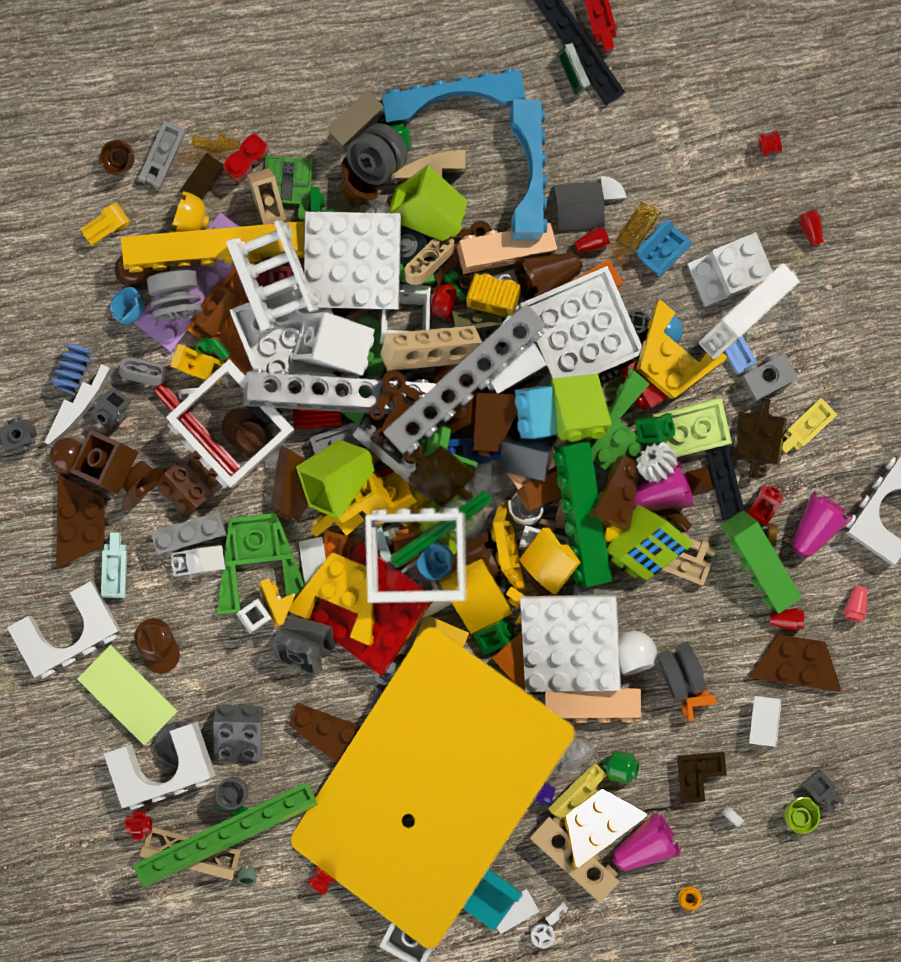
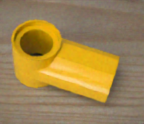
M116 202L101 211L99 217L80 230L93 247L110 234H115L125 229L131 222Z

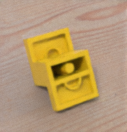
M374 469L365 485L338 519L344 523L361 511L366 515H372V510H387V515H396V510L409 508L417 502L413 487L395 471L382 478ZM377 522V526H380L384 522Z

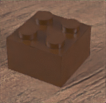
M90 429L70 472L115 494H119L139 452Z

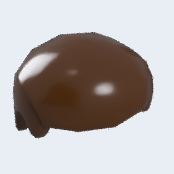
M115 139L107 142L102 147L99 162L104 169L103 171L119 176L126 174L133 167L135 162L134 151L126 141Z
M72 438L59 439L51 448L49 460L51 467L58 474L64 476L74 475L70 470L82 447L79 441Z

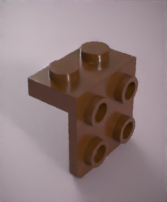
M196 450L193 453L190 452L167 470L156 484L160 492L165 497H168L175 505L177 511L184 514L187 519L198 510L201 504L223 487L215 478L218 475L213 468L208 471L199 461L202 456Z

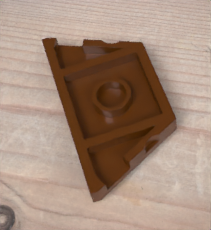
M458 364L435 366L434 383L437 384ZM463 375L460 377L459 382L463 387H470L473 384V379L469 375ZM477 389L471 393L474 397L466 405L463 406L460 403L453 409L456 413L447 422L442 419L435 426L437 428L446 427L451 429L450 437H453L462 429H467L474 425ZM445 391L441 398L445 403H452L455 400V394L452 391ZM437 410L432 415L434 418L438 414Z
M58 476L56 567H62L103 547L105 544L106 499L62 476Z
M777 634L771 646L765 651L761 660L749 675V678L841 691L827 644L824 641Z

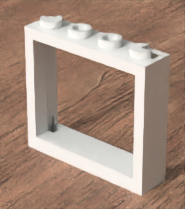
M782 264L727 314L699 342V345L715 360L799 282L795 272H791Z
M229 359L166 418L170 421L167 424L170 430L175 435L181 433L186 439L183 444L192 453L196 450L202 456L199 461L209 471L213 468L218 475L215 477L224 488L229 485L233 489L288 439L295 430L274 407H260L280 428L281 432L232 477L226 473L179 422L178 418L227 373L244 389L245 376Z
M444 508V513H435L434 509H420V514H411L410 509L396 510V515H387V510H372V515H366L368 602L467 600L465 513H458V508ZM456 520L458 590L378 592L377 522Z

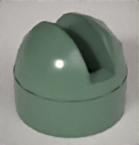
M249 865L248 869H246V866H242L238 871L237 882L244 885L255 884L257 878L255 868Z

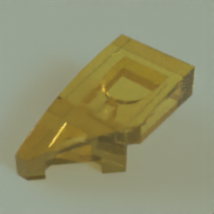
M219 133L217 141L193 135L191 142L194 149L215 152L235 150L239 148L240 141L226 138V135Z

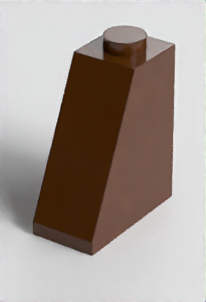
M476 394L473 451L478 452V456L492 457V452H498L518 413L515 405L516 395Z
M281 446L271 505L278 509L276 514L289 521L290 517L299 521L308 506V502L296 466L306 461V459Z

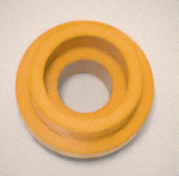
M688 886L679 892L678 902L683 909L693 911L701 905L702 895L695 887ZM688 894L694 896V900L690 903L685 900Z

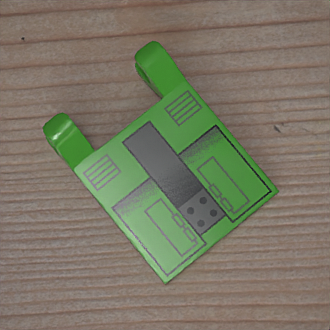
M266 156L265 169L270 168L275 176L282 204L299 205V221H305V212H309L313 159Z

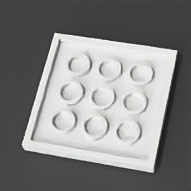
M305 212L304 274L310 290H314L318 297V308L399 309L400 213Z
M608 266L520 304L522 308L527 303L546 324L545 328L542 329L545 333L536 343L547 364L552 379L598 374L633 359L641 353L642 345Z
M296 284L267 296L265 303L268 309L271 308L273 310L300 299L303 295L299 285ZM250 302L230 310L252 369L265 370V373L288 371L291 375H298L300 372H310L312 376H322V374L335 372L330 369L293 360L304 314L319 312L333 314L331 308H318L314 312H309L307 307L300 308L276 318V321L273 322L275 328L267 331H261ZM264 384L266 391L275 392L272 384ZM288 385V390L296 386Z
M617 595L529 596L520 598L525 692H544L545 690L620 691Z

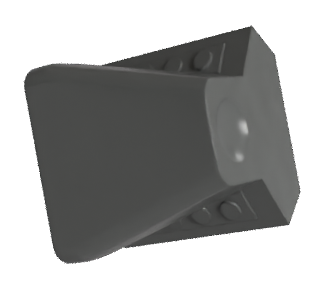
M290 615L283 628L276 631L273 640L276 658L286 665L299 667L307 674L319 675L323 671L322 656L329 655L335 648L333 627Z

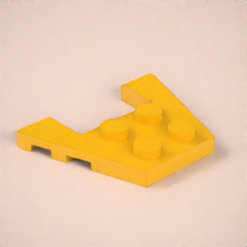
M657 300L653 306L654 313L652 319L649 320V331L646 341L643 342L636 370L672 399L725 361L727 356L721 353L713 360L704 350L698 361L664 333L665 328L676 312L663 301Z
M331 553L293 601L289 612L309 619L317 597L358 613L350 638L367 645H372L374 615L373 602H368L367 566L337 553Z

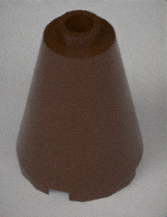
M573 252L521 258L515 261L514 266L515 271L519 270L520 277L517 280L520 290L527 301L566 284L579 275L583 267L580 257L578 255L575 256Z
M489 530L481 532L465 543L466 566L482 559L492 577L504 574L501 566H498L496 562L497 543L493 541ZM457 553L454 555V566L449 574L458 570Z

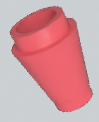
M862 586L853 587L843 610L845 619L863 622L864 617L867 615V588Z

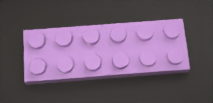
M220 213L208 229L239 226ZM217 261L212 266H201L200 263L191 264V267L177 268L175 271H196L198 288L190 291L189 294L199 295L201 300L193 304L201 305L218 282L221 284L235 264H224V261ZM155 296L145 308L142 316L134 324L172 353L188 333L186 328L192 322L190 320L192 316L176 321L154 320L152 312L159 309L152 308L151 303L161 299L160 296Z

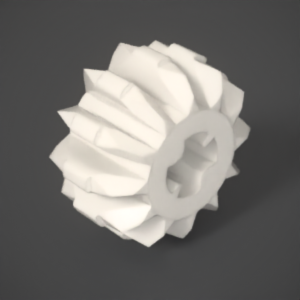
M654 442L651 447L647 445V449L640 451L641 456L636 459L638 472L649 482L656 481L659 483L662 478L667 480V475L674 473L673 468L678 465L676 453L664 442L660 444Z

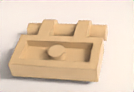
M682 533L693 542L690 548L698 551L696 557L682 553L662 570L703 586L712 565L709 562L703 561L706 554L714 557L717 548L709 546L708 542L703 540L702 542L689 538V535Z

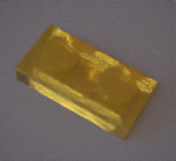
M641 202L616 241L620 245L636 252L661 215V212L657 208Z

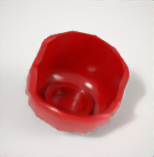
M445 284L433 292L430 299V310L438 319L448 322L452 321L448 315L455 311L452 305L457 296L456 287Z

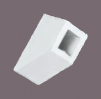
M222 546L170 553L174 577L225 569Z

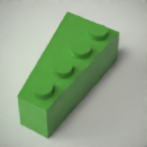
M743 510L720 525L729 539V545L741 558L739 559L741 565L751 574V582L757 590L762 591L764 595L762 600L768 609L773 608L776 612L780 613L802 599L765 533L754 518Z

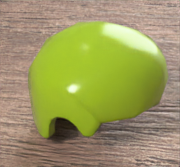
M809 797L795 798L785 809L784 818L786 824L798 834L812 832L820 822L819 806Z

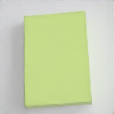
M721 397L652 414V417H659L665 413H671L675 425V436L663 442L676 453L677 457L732 443Z

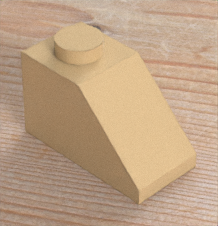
M270 168L248 174L251 192L262 224H273L278 220H286L276 179Z

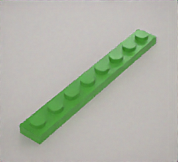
M305 782L133 864L134 870L144 889L318 805L308 783Z

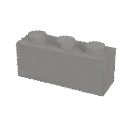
M217 512L152 531L151 535L157 555H164L227 536V529L222 513Z

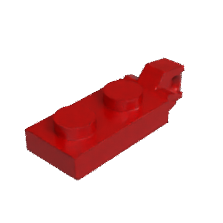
M584 0L596 43L602 42L605 53L613 52L615 47L612 38L617 37V28L609 0Z

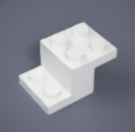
M757 233L714 249L709 255L687 264L704 307L742 293L751 286L763 282L773 273Z

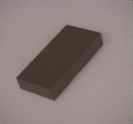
M206 153L182 186L180 192H189L198 196L203 201L223 173L224 164Z

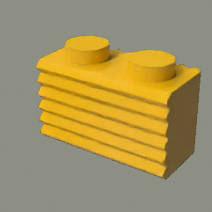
M475 274L466 298L467 307L504 317L513 316L520 298V285L508 279L504 281L497 280L489 274Z

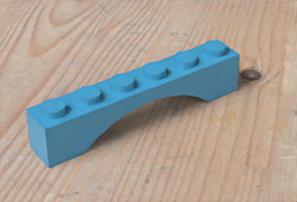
M514 68L501 71V74L492 75L490 72L478 75V78L474 79L459 77L455 79V82L451 83L436 81L432 83V86L428 87L414 85L410 86L409 90L400 91V89L388 90L386 94L382 95L387 125L410 123L429 105L455 96L480 97L492 101L501 107L509 106L513 99H525L521 70L515 71Z
M513 99L510 106V131L518 139L524 150L529 170L526 195L511 217L512 240L540 241L543 233L547 232V219H543V211H546L547 197L543 196V189L546 188L547 179L546 174H543L542 168L546 164V153L542 152V145L545 144L546 133L542 130V123L545 121V109H541V100Z

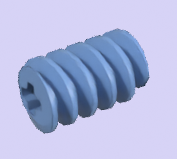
M66 344L65 346L70 350V353L62 352L61 355L66 361H58V364L63 369H55L54 373L59 378H51L50 381L56 388L76 396L72 391V388H80L76 379H84L79 372L88 370L83 363L92 362L87 354L95 353L76 344Z

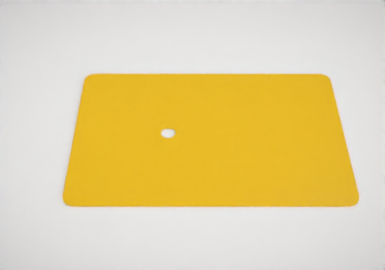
M426 628L416 640L315 799L318 805L307 810L292 833L291 844L295 850L332 876L422 946L434 948L440 943L572 742L574 728L569 722L438 629ZM405 814L414 816L415 824L413 827L406 828L402 824V818Z

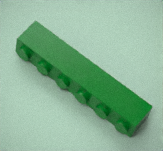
M578 440L554 446L553 460L558 471L557 484L561 489V508L566 520L565 532L569 538V547L581 562L572 573L573 579L577 586L591 587L611 582L612 577L603 522L589 516L591 510L596 508L599 501L597 499L598 490L590 441Z

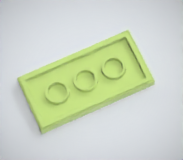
M112 645L77 678L143 745H146L178 712Z

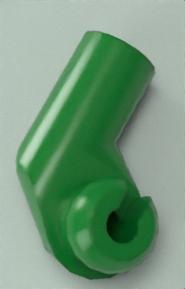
M450 270L448 274H445L443 280L445 284L456 287V299L462 304L466 301L468 294L456 283L460 279V275L455 270Z
M203 338L195 345L198 353H215L221 362L226 361L231 356L228 350L216 338Z

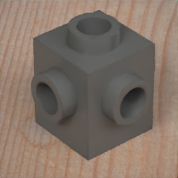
M111 387L103 396L99 395L92 406L95 408L91 417L110 430L115 424L121 425L127 417L125 411L131 401Z
M21 417L7 421L8 425L0 428V437L7 452L15 450L18 453L25 452L31 449L30 445L36 443L34 437H37V432L34 424H29V421L25 419L21 420Z

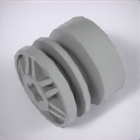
M171 271L147 278L149 295L160 296L161 298L151 303L152 308L159 309L152 312L154 320L176 321L187 319L202 312V305L193 304L201 300L200 296L189 294L190 291L198 288L196 271Z

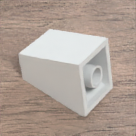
M327 312L304 314L293 360L348 375H363L368 366L367 357L369 349L374 343L373 334L375 329Z
M518 327L513 335L517 339H523L526 337V330ZM532 339L525 345L527 350L518 358L513 355L507 361L510 365L500 374L494 372L489 377L492 381L486 386V389L490 394H504L545 370L547 364ZM507 345L504 346L499 355L508 353L509 348Z

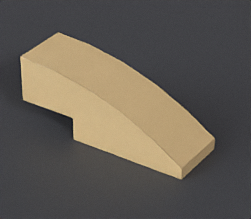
M465 150L446 151L418 159L395 172V182H405L427 165L441 177L442 173H465Z

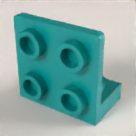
M488 868L463 906V909L492 930H496L515 902L518 903L523 894L522 891Z

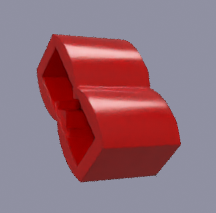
M257 134L248 136L242 142L239 151L232 153L224 162L223 169L225 173L237 184L243 182L248 178L247 175L251 174L253 167L261 164L266 159L269 153L268 145Z

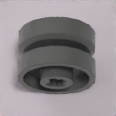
M376 123L370 126L362 135L357 136L351 141L347 147V158L350 167L361 180L369 184L379 185L384 183L407 162L408 151L404 140L397 131L386 124Z
M688 641L676 646L675 652L678 661H676L674 655L668 649L657 653L660 669L675 702L687 698L686 682L694 694L707 690L701 665Z

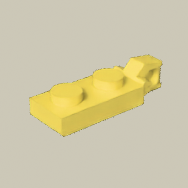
M822 398L814 403L786 430L784 435L786 440L783 442L782 447L783 454H786L793 446L796 450L804 447L837 416Z
M596 763L593 764L548 809L561 822L565 823L564 817L597 792L596 787L607 776L606 773Z

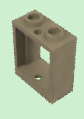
M367 90L326 128L329 145L336 152L341 150L345 155L351 141L385 117L384 106Z

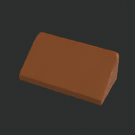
M218 282L201 304L202 312L193 315L190 320L211 336H215L230 316V310L235 308L241 299Z
M557 470L547 474L545 482L533 480L524 484L517 491L518 496L529 512L562 498L561 489L557 484Z

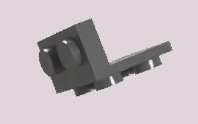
M216 705L213 720L214 758L216 760L261 761L263 707L254 705Z

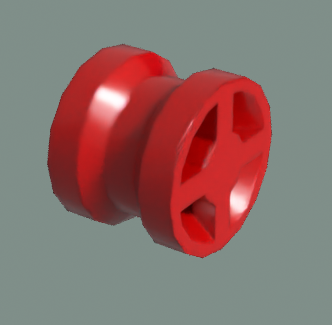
M777 130L772 131L768 135L764 133L758 134V144L762 157H767L769 153H782L781 139Z
M316 866L314 875L309 877L306 883L319 893L326 895L328 886L333 884L335 879Z

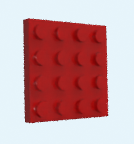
M358 543L349 559L367 566V546L363 543ZM377 554L378 592L426 591ZM321 599L308 620L333 627V640L380 676H383L433 601L373 602L374 624H372V645H367L350 638L358 613L327 600Z

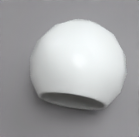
M636 630L619 635L620 673L631 675L655 666L658 652L652 638Z

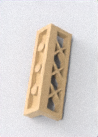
M153 827L152 833L146 836L140 856L148 858L163 851L168 846L171 847L174 842L178 840L184 841L190 838V836ZM153 833L162 835L167 844L160 848L150 846ZM168 837H172L175 839L170 842ZM229 847L206 860L187 867V869L233 880L241 850ZM224 852L235 854L232 867L222 865L218 856ZM215 858L217 863L210 862V860Z

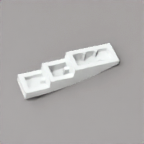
M101 364L92 385L82 382L73 403L64 399L45 443L53 446L81 420L102 392L113 372L111 368Z

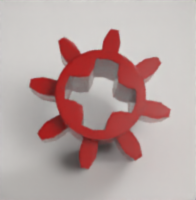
M134 811L132 816L126 817L125 832L126 834H132V840L146 839V834L152 833V817L146 816V811Z

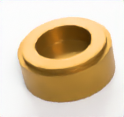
M769 523L767 539L772 547H776L778 524Z

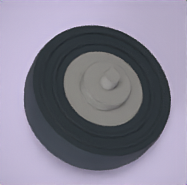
M406 226L401 227L400 264H403V267L430 242L428 235Z

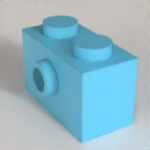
M538 386L515 390V405L518 411L520 438H539L556 435L557 426L553 388Z

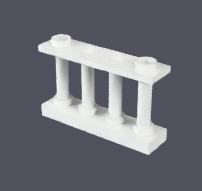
M280 220L274 222L276 231L247 243L241 242V239L238 238L226 242L261 331L275 328L273 322L276 321V318L307 306L309 312L318 310V297L314 290H310L290 239L293 236L292 231L287 223L284 224V221ZM281 239L285 253L256 265L250 264L247 257L250 251ZM290 262L294 275L266 287L258 285L256 277H258L259 273ZM293 285H299L303 295L302 298L273 310L267 308L265 303L267 296Z

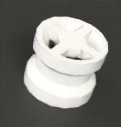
M538 922L531 929L530 935L535 946L546 948L553 943L555 934L550 924Z

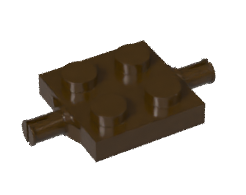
M761 398L759 412H739L732 458L751 464L748 478L758 479L760 465L772 464L780 466L787 419L769 414L771 402L769 399Z
M440 445L433 453L426 457L416 449L413 450L414 453H410V458L417 462L418 466L408 477L409 482L441 508L457 495L465 502L472 499L473 494L464 487L475 476L474 471L445 447Z

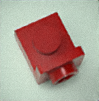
M763 484L747 514L767 526L780 507L783 496L775 487H767Z

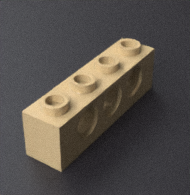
M475 326L387 333L380 354L388 371L453 365L461 363L482 344V341Z
M547 815L529 835V838L601 903L619 883V880L616 878L618 873L609 864L604 867L598 861L601 858L598 854L575 869L573 863L569 860L572 848L569 847V834L563 829L565 824L556 816L551 818ZM555 835H562L565 841L562 846L555 847L551 844V840ZM596 867L599 869L600 874L596 879H589L587 877L589 868Z

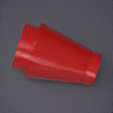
M817 209L800 214V221L798 222L810 242V246L824 242L821 214L818 215Z
M604 226L601 228L596 227L574 241L579 254L605 249L607 245L611 244Z
M792 608L783 610L780 613L771 611L770 626L794 631L804 629V610Z

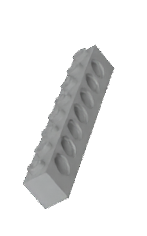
M526 303L384 431V434L402 454L413 452V450L420 446L418 441L424 435L429 438L438 430L435 425L442 419L447 422L456 413L453 410L460 403L463 406L466 405L474 397L471 394L478 387L480 390L485 388L492 381L489 377L494 372L500 374L510 365L507 361L513 355L518 358L527 350L525 345L531 339L536 342L545 333L542 329L545 328L546 324ZM516 327L524 328L526 330V337L523 339L515 338L513 330ZM498 343H505L509 351L505 355H499L495 351V346ZM481 359L489 360L491 368L487 371H481L477 366L478 361ZM461 376H471L473 384L470 387H463L459 382ZM452 391L455 394V400L452 403H445L441 398L443 392ZM427 407H434L438 414L434 419H427L423 414L424 410ZM409 423H416L419 425L420 431L418 434L411 436L406 432V426Z
M253 369L251 372H247L244 377L243 406L369 413V408L377 403L384 389L382 387V377L376 376L369 377L368 379H359L357 375H347L345 378H339L335 374L312 376L310 372H300L298 375H291L288 371L265 373V370ZM396 378L389 382L390 386L393 387L397 384ZM424 379L406 382L408 386L415 390L426 393L436 385ZM264 384H272L275 392L266 391ZM288 385L296 386L299 393H291L288 390ZM311 387H319L322 395H315ZM335 388L343 389L345 397L338 396ZM358 390H366L369 398L361 397ZM402 393L404 403L412 407L416 402L408 400L405 394ZM393 398L384 407V414H389L394 406ZM427 407L423 413L433 415L436 409L434 407ZM375 408L373 413L380 414V408Z

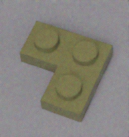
M468 308L452 311L454 327L475 326L477 332L497 330L503 324L500 315Z

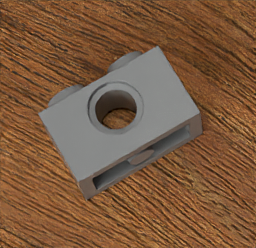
M775 353L765 358L766 363L758 367L757 364H754L744 370L746 374L741 379L753 402L798 379L785 353L781 356ZM764 370L773 372L774 379L772 382H767L763 379L762 374Z

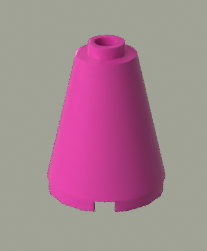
M677 461L678 465L673 468L674 473L667 475V480L662 478L659 483L645 480L637 485L634 508L638 504L649 511L694 506L693 496L686 475L682 474L681 469L683 467L680 461Z
M815 490L810 496L791 542L794 546L792 550L802 558L806 555L811 557L853 519L851 514L846 517L844 515L846 510L825 495L822 498L817 497L818 491Z
M656 812L614 850L615 856L612 859L618 869L622 868L624 871H629L681 855V849L678 843L673 844V836H675L663 816L658 815V812Z

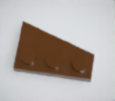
M624 455L617 457L607 477L608 483L604 491H600L597 498L599 500L597 506L591 510L589 516L622 531L630 530L639 478L637 461Z
M298 702L289 723L294 730L335 763L339 762L361 728L358 724Z

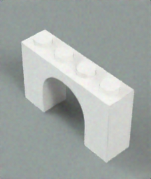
M901 455L896 458L893 456L885 467L888 469L883 477L879 476L872 485L874 491L870 497L866 495L859 504L861 510L856 516L852 515L853 519L846 525L848 529L845 531L847 535L890 565H896L901 557V539L883 526L879 517V507L881 501L889 492L901 490Z
M90 581L70 592L84 621L83 633L74 645L62 649L49 644L32 616H27L7 627L34 678L41 676L44 679L55 673L53 668L61 664L63 667H66L75 662L76 659L74 657L80 653H83L85 656L97 649L95 645L104 641L107 644L118 638L116 633L121 630L103 597H101V593L94 581Z
M198 722L170 731L178 754L179 765L175 776L169 782H154L142 773L132 744L104 754L122 808L130 806V809L133 810L144 806L143 801L152 799V802H157L165 799L166 793L173 791L174 795L188 791L187 786L196 784L198 788L210 783L209 779L216 775Z

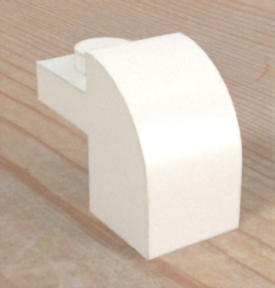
M262 597L256 599L236 614L250 634L271 620Z

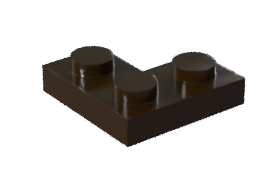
M725 752L676 755L681 803L705 802L703 778L727 776Z

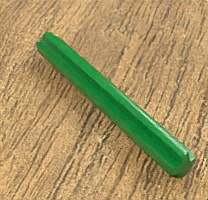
M484 490L458 508V513H465L466 521L489 505L493 499ZM456 520L440 521L393 554L390 557L392 563L397 568H400L455 529Z

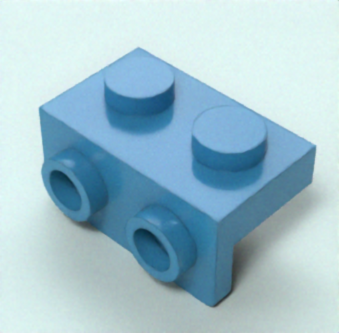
M667 219L664 223L659 224L654 233L639 245L636 254L641 263L661 278L688 250L692 242Z

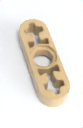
M450 236L445 241L433 238L405 266V280L412 285L424 283L454 253L453 237ZM434 257L436 260L427 262L424 258Z

